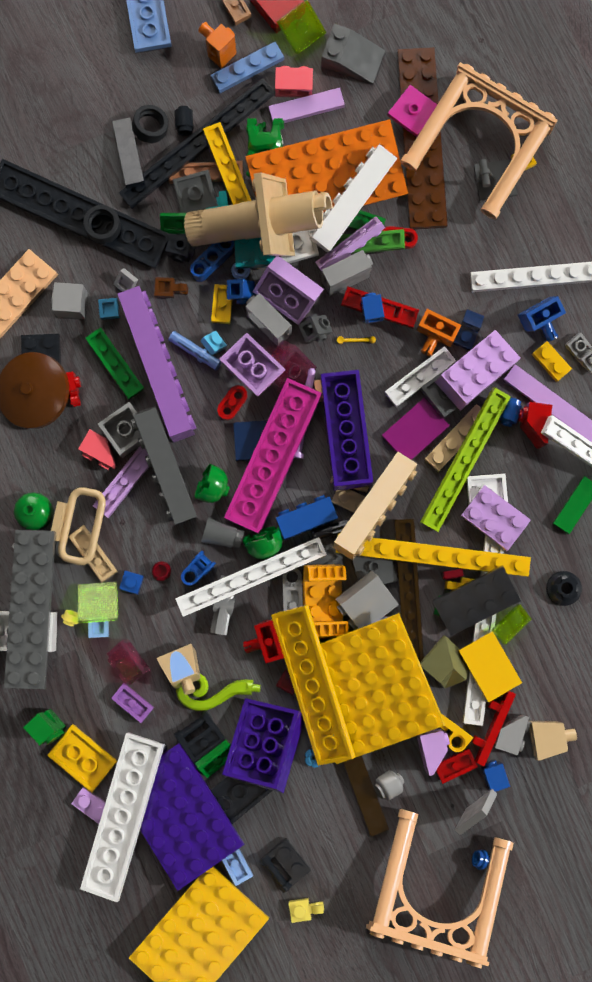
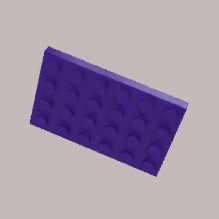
M178 743L164 753L160 759L140 831L178 891L245 844L182 745Z

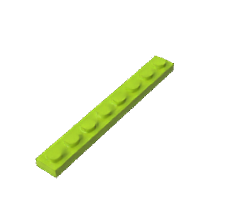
M492 387L420 521L422 524L439 532L511 397Z

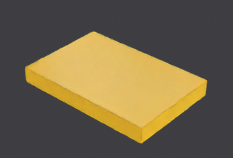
M493 631L458 650L487 702L494 700L522 683Z
M74 724L69 727L47 754L50 759L91 793L118 762Z

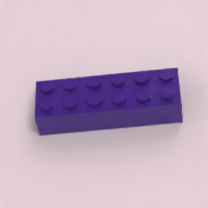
M359 370L321 374L320 380L322 384L333 489L336 491L372 487L373 475Z

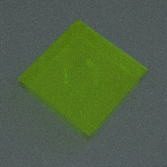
M304 0L277 21L295 54L301 53L327 33L308 0Z
M117 582L78 585L79 623L118 620Z

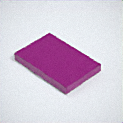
M423 398L382 434V437L396 453L399 452L412 460L450 425Z

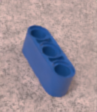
M227 241L231 244L229 248L222 247V244L225 242L214 243L209 246L191 264L190 270L193 279L203 282L234 253V241ZM211 255L218 257L215 261H209L208 258ZM197 268H203L204 272L202 274H196L195 270Z

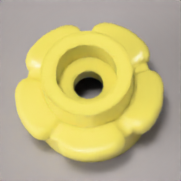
M65 610V613L61 615L63 623L68 626H74V624L80 622V615L75 611Z

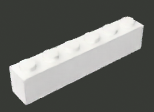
M380 144L376 148L371 147L366 154L368 157L366 162H361L355 169L357 173L353 179L350 177L343 186L346 188L342 194L338 193L332 201L334 203L333 209H328L323 213L322 228L310 231L312 234L310 240L327 253L331 251L397 160V157Z

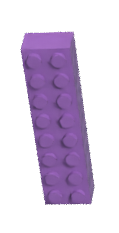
M140 286L118 293L170 438L173 442L195 435V422L192 416L187 414L190 409L185 397L181 398L180 394H183V390L179 380L174 379L177 374L172 361L168 362V359L171 357L165 343H161L164 341L159 326L155 327V324H158L152 308H148L151 307V303L146 291H141Z

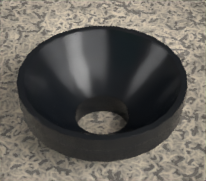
M559 571L548 579L546 592L553 603L560 606H568L579 599L582 593V585L579 578L573 573ZM565 582L572 586L569 594H564L561 590V586Z

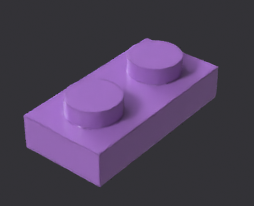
M123 683L111 698L140 723L154 709L149 702L126 683Z

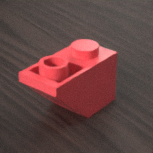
M89 429L79 447V450L83 452L81 456L90 461L94 458L100 461L99 466L107 470L110 467L115 470L116 463L109 440Z

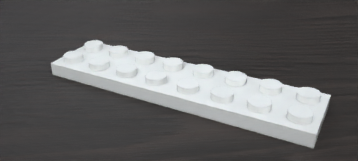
M126 733L80 890L114 902L120 900L165 744Z

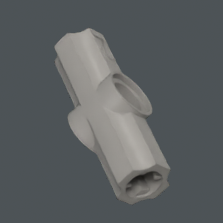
M234 595L214 603V615L210 633L227 635L230 616H232L234 609Z

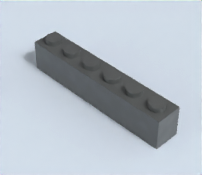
M154 406L133 414L134 419L131 420L135 431L139 430L141 437L138 438L142 449L146 448L148 455L145 456L148 466H153L155 471L152 477L155 485L160 484L162 491L159 492L162 503L166 502L169 509L165 511L169 521L173 520L176 525L197 517L156 407Z

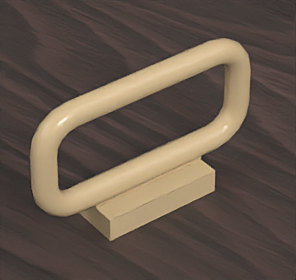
M79 487L71 492L68 503L57 501L51 531L56 532L55 541H59V557L67 563L86 565L95 556L106 506L105 497L100 491ZM79 495L95 497L98 500L88 552L83 558L66 553V544L76 499Z

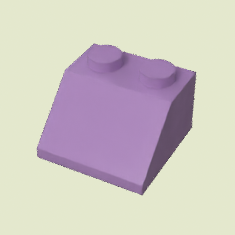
M440 728L417 735L424 769L429 776L434 775L448 751L447 745H450L448 734Z

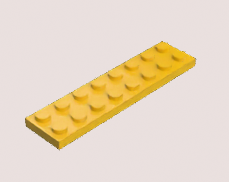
M304 605L272 614L274 627L318 766L353 759L355 753L309 606Z

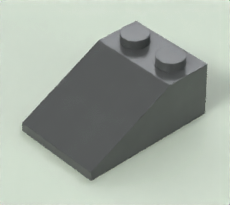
M334 24L322 55L321 67L373 85L385 50L352 29Z

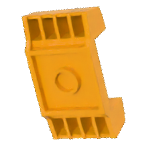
M342 564L303 565V606H309L319 639L335 638L348 633V621H343V615L337 608L339 603L336 601V598L342 594V580H346V568Z

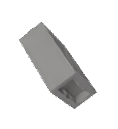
M260 293L256 297L253 295L248 299L245 306L247 317L279 347L292 335V325Z

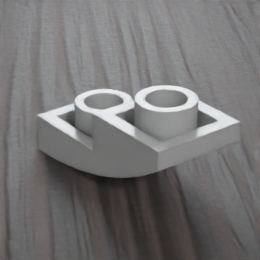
M578 333L565 346L576 360L592 374V346L582 333Z

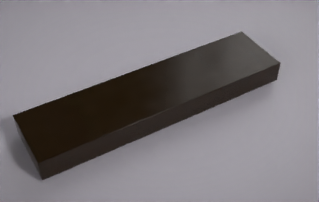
M362 755L344 761L345 769L370 835L374 836L389 830Z

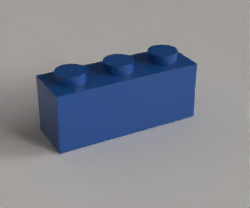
M325 495L314 499L315 502L307 505V502L296 506L297 509L291 512L289 509L279 512L276 521L284 540L337 520L338 516L330 496L325 498Z

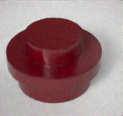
M157 562L152 567V575L155 579L164 581L170 577L171 567L166 562Z

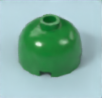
M209 464L202 474L204 477L201 482H198L194 496L202 502L214 503L219 501L222 496L226 497L230 486H227L228 478L226 473L218 466Z
M32 492L24 494L17 500L13 512L20 526L27 530H40L49 525L53 518L54 510L47 497L40 493Z
M275 526L262 528L259 534L257 533L252 537L248 534L243 538L247 552L253 558L264 560L274 557L280 551L283 541L279 527L276 529Z

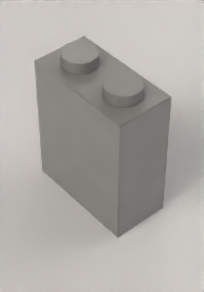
M362 250L322 269L321 282L329 297L347 289V286L351 287L369 278L372 270L371 265H373L371 257Z
M370 571L336 598V601L339 603L337 606L338 610L343 616L348 615L350 618L348 623L354 630L379 621L399 605L373 571Z

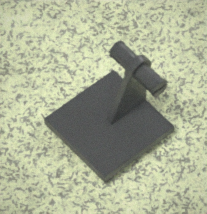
M481 159L478 161L479 164H474L480 201L488 199L510 164L511 159L488 163L486 159ZM516 186L508 197L517 196Z

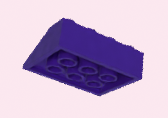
M245 698L222 775L284 793L304 723L302 713L297 710Z

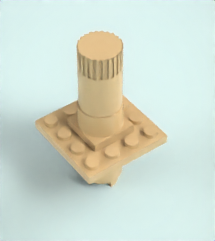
M262 172L254 173L252 186L254 191H256V200L187 212L184 218L186 237L189 244L193 247L261 237L260 249L263 255L295 256L293 233L322 228L323 210L333 209L331 197L326 192L318 194L317 191L288 195L286 179Z

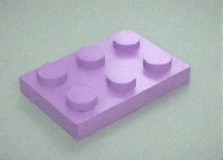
M486 485L480 489L461 514V517L506 551L510 549L531 521Z

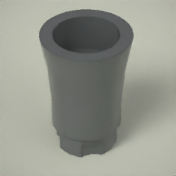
M208 517L201 543L239 549L244 531L237 530L236 527L220 523Z

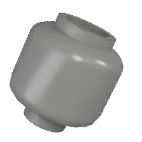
M389 770L375 780L376 785H374V789L381 799L389 801L403 792L404 779L399 773L396 774Z

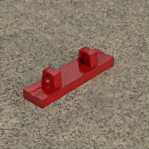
M347 286L341 306L362 312L361 298L365 297L364 295L368 293ZM381 297L385 316L384 320L411 329L414 328L419 309Z
M511 691L504 693L500 704L493 700L489 702L487 707L496 710V713L484 739L475 735L473 737L472 743L480 747L475 757L476 763L485 766L514 701L515 693Z

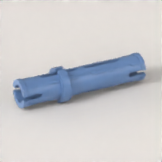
M176 331L171 333L168 339L169 342L197 358L198 362L207 364L215 371L220 367L222 363L220 359L211 355L206 348L202 349Z

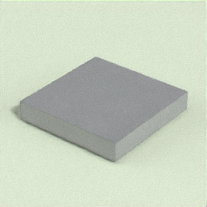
M491 789L468 806L455 831L462 835L485 818L492 807L497 793Z

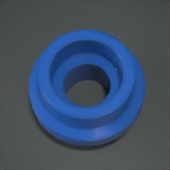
M482 849L476 850L472 856L473 866L478 870H484L488 866L490 859L487 851Z

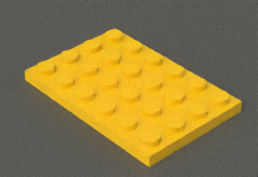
M213 866L197 877L129 956V959L154 982H216L269 920V917Z

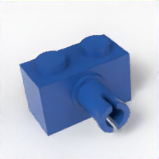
M553 296L519 313L518 317L525 331H535L541 327L547 339L546 341L550 342L554 338H558L551 322L565 314L566 311L559 297Z

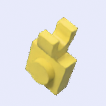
M309 898L289 901L291 922L308 921L312 919L311 914H323V901L309 904Z

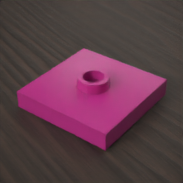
M409 85L390 109L387 116L417 137L437 104Z

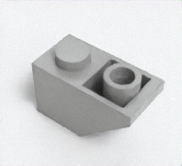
M520 715L504 723L493 747L518 755L519 751L522 752L525 743L523 740L524 733H527L530 728L529 717Z

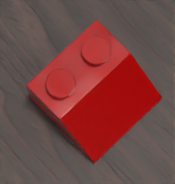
M529 402L520 410L518 421L520 422V428L536 448L540 449L548 444L549 438L543 435L541 431L548 416L552 415L553 405Z

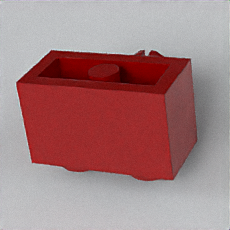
M266 620L254 625L257 638L243 642V647L251 646L244 649L245 652L250 653L261 649L265 663L283 659L284 655L273 620Z

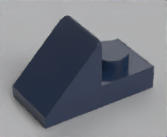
M467 309L453 344L470 351L481 329L484 316Z

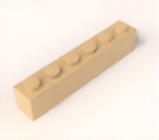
M399 452L396 453L334 541L333 548L352 561L355 556L359 557L365 549L364 543L367 540L370 542L376 533L374 531L376 526L383 524L386 519L385 513L387 510L391 511L397 503L395 499L398 495H403L407 489L405 485L408 480L412 482L415 478L417 463Z

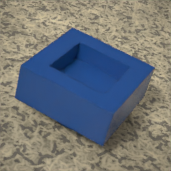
M125 570L119 589L139 594L144 576Z

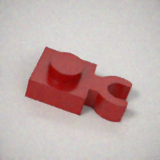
M73 371L66 372L69 381L71 405L73 407L81 406L79 397L80 377L76 376Z

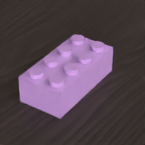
M494 330L441 374L435 383L456 407L462 410L520 360V357L501 335Z

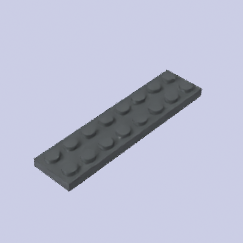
M15 530L4 688L46 689L55 531Z

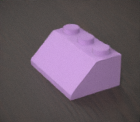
M276 256L267 266L253 293L256 295L260 293L275 309L299 325L324 289L281 257Z

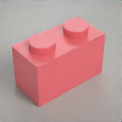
M289 66L276 67L275 97H305L312 95L313 68L306 66L299 68H290Z

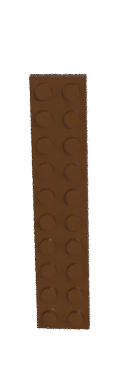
M435 48L398 49L400 97L411 85L438 104ZM402 127L404 154H407L417 137ZM440 131L418 169L414 172L405 168L408 190L409 228L413 230L447 228Z

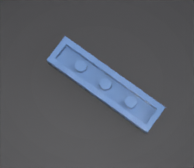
M273 42L211 74V79L219 93H222L282 62L284 56L277 43Z

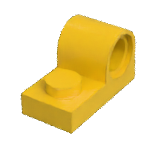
M441 714L445 725L440 728L444 731L451 730L448 733L450 745L447 746L454 752L463 751L473 737ZM454 737H460L461 743L457 747H453L451 744Z

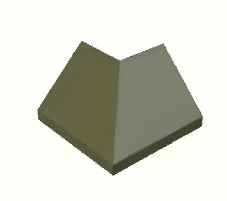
M443 635L420 662L421 667L444 688L467 679L468 667L458 652L460 649Z

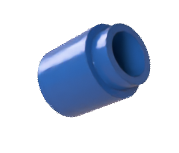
M510 398L499 418L502 425L512 427V424H517L522 408L520 400Z

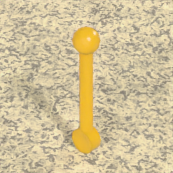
M339 336L337 343H375L376 338L374 336L369 338H343Z

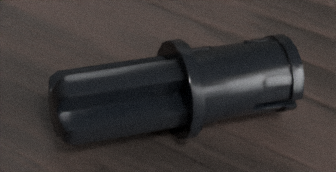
M348 520L334 524L328 523L326 526L312 529L314 539L318 537L323 539L330 536L333 538V535L341 533Z

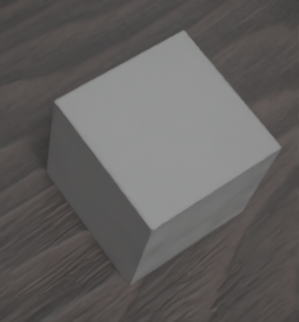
M54 282L51 305L52 311L57 318H86L88 292L84 285Z

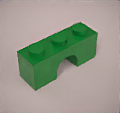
M49 709L44 713H38L23 728L40 746L44 743L48 745L50 742L56 741L64 733L62 729L66 725Z

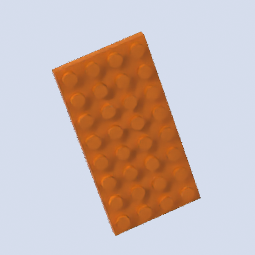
M390 119L245 156L251 183L254 179V173L262 172L286 179L288 195L309 191H317L318 194L326 192L330 195L331 201H333L338 193L342 194L346 188L343 186L350 177L352 179L357 174L355 169L361 162H366L368 159L366 154L371 147L376 148L380 144L397 157V160L363 206L408 194Z

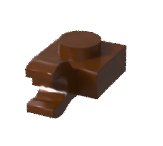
M155 277L154 296L155 298H174V293L188 295L189 287L184 283L175 284L174 278Z

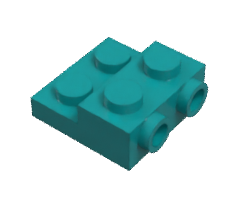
M261 237L235 240L236 269L267 268L276 256L263 255L260 249Z

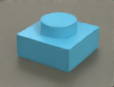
M216 331L204 336L200 340L211 355L224 350L227 346Z

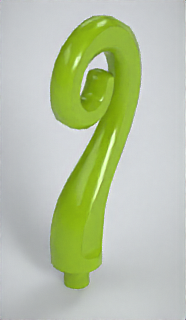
M200 674V679L197 680L200 688L193 692L195 697L204 696L209 687L205 676ZM249 679L234 681L206 700L191 699L188 695L184 694L182 687L176 689V694L180 703L185 707L195 711H205L222 704L234 695L252 696V692H260L261 685L254 684V680Z

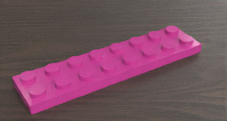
M289 378L286 379L224 518L258 534L261 532L322 397L321 392Z

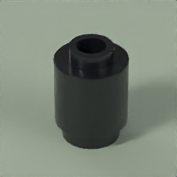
M179 106L174 111L175 130L181 136L191 135L194 129L193 110L188 106Z

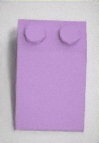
M248 333L240 338L220 358L225 368L257 397L285 371V368Z

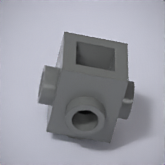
M313 314L299 324L305 342H322L327 339V335L333 332L326 315L318 316Z

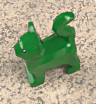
M247 118L248 152L246 156L283 147L281 130L284 129L283 118H274L270 132H263L267 128L266 122L256 126V118Z

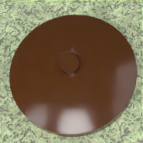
M28 352L18 355L8 362L0 374V410L10 422L19 427L38 429L53 423L64 411L69 398V381L65 370L58 361L42 353Z

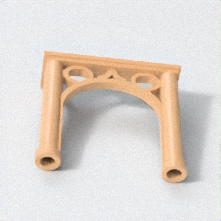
M460 62L454 79L408 153L403 155L400 163L405 168L415 172L444 124L454 114L464 110H482L493 114L508 127L515 146L514 156L480 209L485 216L496 220L501 213L500 209L544 138L551 134L557 119L550 112L540 110L535 103H528L523 100L522 96L518 93L506 90L503 84H496L491 81L486 74H479L474 71V68L469 64ZM476 90L482 94L483 99L479 102H471L467 92ZM462 94L465 103L454 107ZM487 94L498 100L497 102L489 101L488 104H485ZM506 106L516 111L511 116V119L508 117L510 113L507 112ZM518 117L527 120L529 128L525 130L516 129L514 120ZM529 134L524 144L520 148L519 136H525Z
M399 809L397 816L399 821L374 920L366 924V928L370 930L369 934L384 939V935L392 937V942L402 945L404 941L412 943V948L422 951L423 947L431 949L430 953L438 956L446 953L451 955V960L461 963L463 959H466V963L474 967L482 968V965L489 966L488 957H486L508 857L514 843L494 837L480 902L471 915L454 923L433 922L418 914L411 907L404 894L403 874L419 814ZM398 891L403 906L393 910ZM399 912H409L412 917L410 926L403 927L396 923V915ZM478 917L476 929L473 932L467 925ZM390 920L395 928L389 927ZM417 920L420 921L419 925L425 930V938L408 933L416 927ZM462 927L468 933V941L465 944L456 943L452 938L453 931ZM445 929H449L447 939L451 945L434 941V938L440 933H445Z

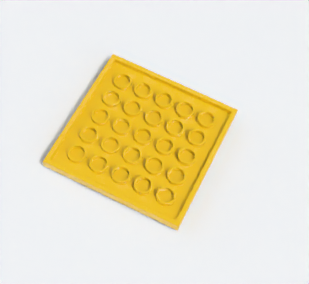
M399 613L320 643L355 753L354 758L445 725Z

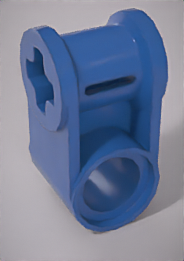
M200 551L182 572V582L190 587L195 586L212 570L216 563L210 561L204 555V551ZM189 572H193L196 576L195 580L191 583L185 581V575Z

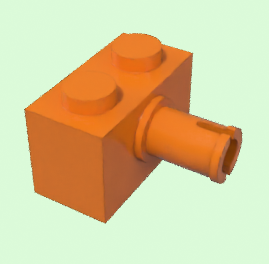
M204 22L199 27V33L206 38L208 57L222 69L237 54L234 32L229 27L225 28L222 24L215 30L207 22Z
M426 309L416 330L428 337L421 352L425 354L429 347L427 356H432L438 342L451 347L461 325Z

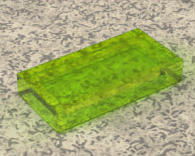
M517 604L492 631L500 642L506 645L532 618L521 604Z

